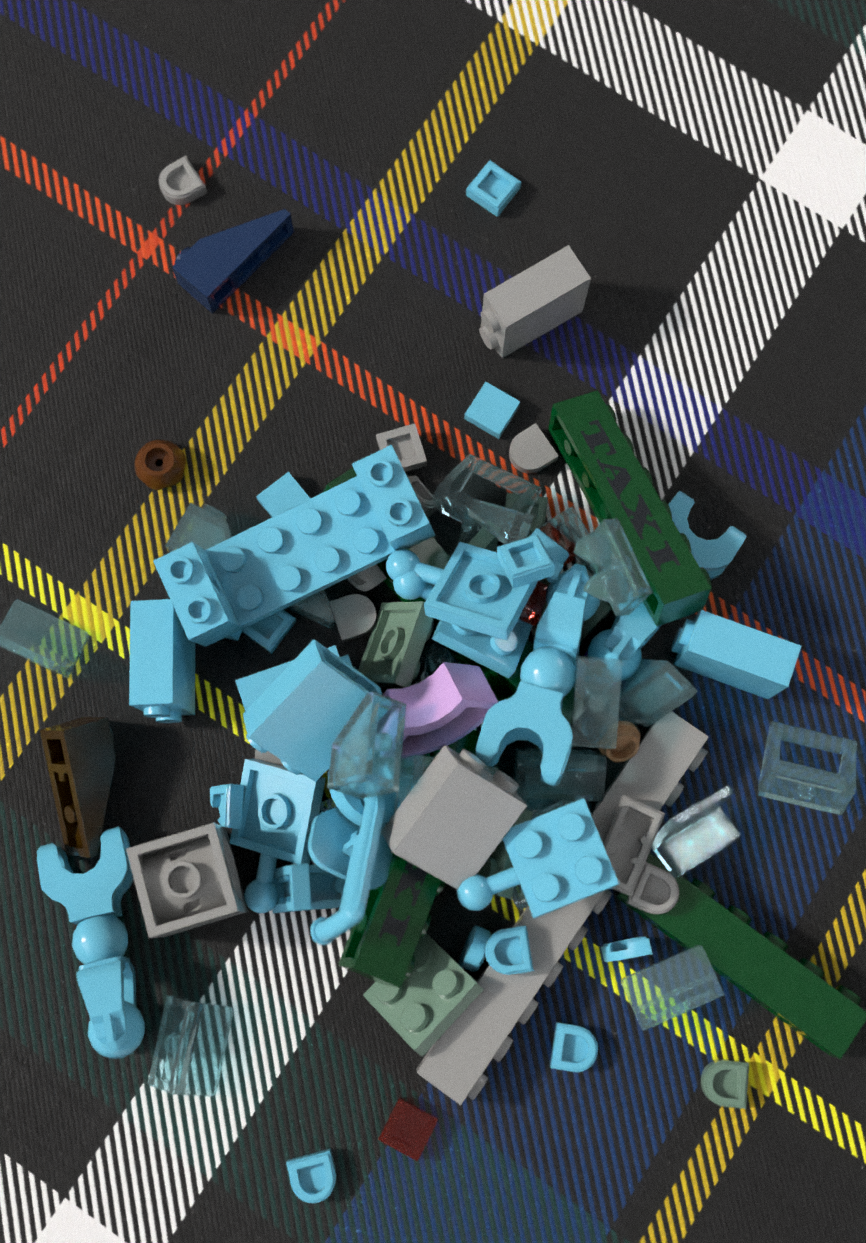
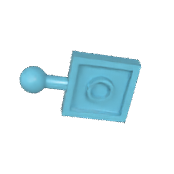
M459 542L444 569L421 563L418 556L408 549L394 551L386 562V570L392 580L415 571L425 582L435 585L424 603L425 616L506 641L538 582L535 581L513 588L498 559L497 552Z
M415 571L406 573L393 580L396 593L407 600H414L419 597L427 600L435 586L425 582ZM530 600L527 601L507 641L441 620L432 639L509 679L516 671L540 605Z
M255 758L245 759L240 783V785H244L242 829L232 828L230 844L261 853L256 879L246 887L244 899L248 908L253 912L267 913L274 909L279 900L278 888L273 883L277 858L295 864H310L311 856L308 850V841L313 820L320 812L326 778L320 777L314 782L302 773L295 775L284 766Z
M583 798L511 827L504 836L503 842L513 867L487 878L480 874L467 878L457 889V897L462 906L469 910L477 911L487 907L494 894L520 884L532 916L536 919L619 885V882Z

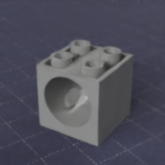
M211 823L126 849L149 938L170 936L249 912L225 827Z

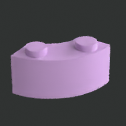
M443 662L432 675L420 683L403 689H387L383 698L388 709L371 725V728L385 759L416 757L439 750L444 745L448 746L469 734L484 721L487 711L498 701L480 666Z

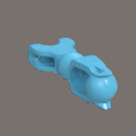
M679 491L668 504L672 513V520L678 531L687 536L691 545V553L699 567H703L707 571L710 580L718 578L733 560L747 536L734 526H729L727 531L718 539L705 540L697 537L690 530L687 520L689 512L694 505V500ZM634 585L632 593L616 616L611 629L599 632L591 640L588 647L590 668L601 680L600 683L622 681L630 678L638 670L641 663L642 654L640 649L660 627H656Z
M581 564L573 565L569 570L561 573L558 579L551 582L546 591L548 606L536 629L533 652L526 657L521 666V681L518 689L511 698L499 701L487 711L476 746V756L485 765L494 766L498 763L500 755L508 744L516 740L530 741L539 747L543 755L540 765L541 781L555 787L560 784L571 754L573 739L569 722L561 713L563 697L570 692L575 683V665L579 656L583 623L595 614L600 605L601 597L598 585L588 575L586 567Z
M120 826L107 829L102 833L100 837V860L93 869L84 874L73 873L66 852L61 847L51 843L42 845L37 850V863L42 890L52 900L63 904L67 909L70 923L77 925L73 933L72 948L76 958L83 964L79 966V971H77V981L90 1017L88 1038L92 1047L100 1055L110 1059L123 1058L133 1053L143 1039L145 1028L142 1014L136 1008L134 966L130 963L129 958L123 956L128 946V933L124 923L118 918L122 916L121 899L134 880L126 850L130 848L129 839Z

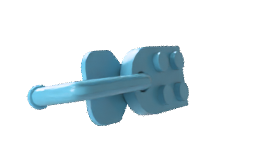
M371 726L329 768L328 786L337 807L316 816L310 832L308 850L314 863L321 869L346 880L340 910L329 918L321 917L316 919L311 925V937L319 945L330 944L335 938L358 924L364 917L369 890L376 889L386 882L392 860V850L381 831L415 786L420 756L385 759Z

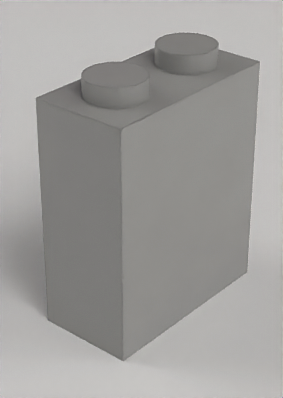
M569 245L484 293L482 312H480L482 319L479 332L486 346L490 350L495 348L501 358L506 357L583 312L591 277Z
M444 745L382 829L381 833L394 854L452 887L459 889L460 885L467 878L478 873L527 807L526 803L516 792L519 785L499 770L494 775L484 770L483 768L486 766L484 762L470 751L463 749L459 754Z

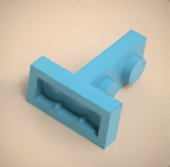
M309 863L276 868L273 883L278 888L279 900L274 909H272L273 914L340 908L346 880L321 869L317 865H309Z

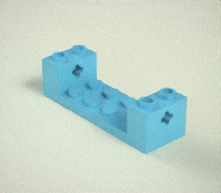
M392 444L353 463L352 466L357 474L356 477L205 550L191 542L154 560L155 567L188 640L205 647L388 559L396 550L408 549L435 536L433 528Z

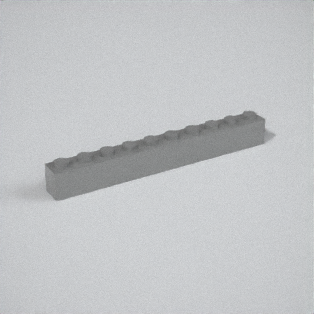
M666 707L659 712L640 740V747L636 755L625 762L590 813L602 843L623 796H627L656 810H660L663 804L671 807L684 788L679 781L686 770L689 769L694 772L705 758L708 751L702 748L709 736ZM609 890L603 891L536 919L533 918L530 908L527 906L513 927L527 926L534 971L505 975L495 971L487 964L476 980L484 990L429 1049L418 1065L416 1073L460 1105L466 1097L474 1100L488 1079L482 1073L492 1058L499 1062L506 1054L513 1042V1039L508 1034L517 1021L523 1025L528 1021L538 1005V1002L533 997L542 984L548 988L552 985L563 968V965L558 960L567 947L574 951L588 931L583 926V923L591 911L596 914L601 912L610 899L612 892Z

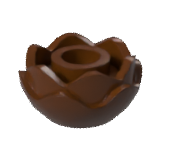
M161 439L153 440L145 444L138 451L135 458L136 475L149 488L153 490L170 488L178 484L183 478L186 457L183 451L173 442ZM163 461V465L160 467L156 466V463Z

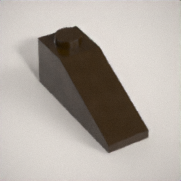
M81 717L40 730L66 855L91 858L98 854L116 762L113 746L114 734L109 726L108 717Z

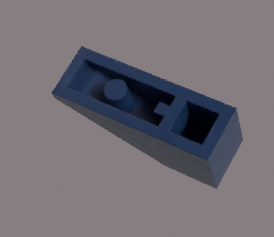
M286 209L199 239L192 247L183 249L172 266L178 284L213 314L294 233L291 214Z

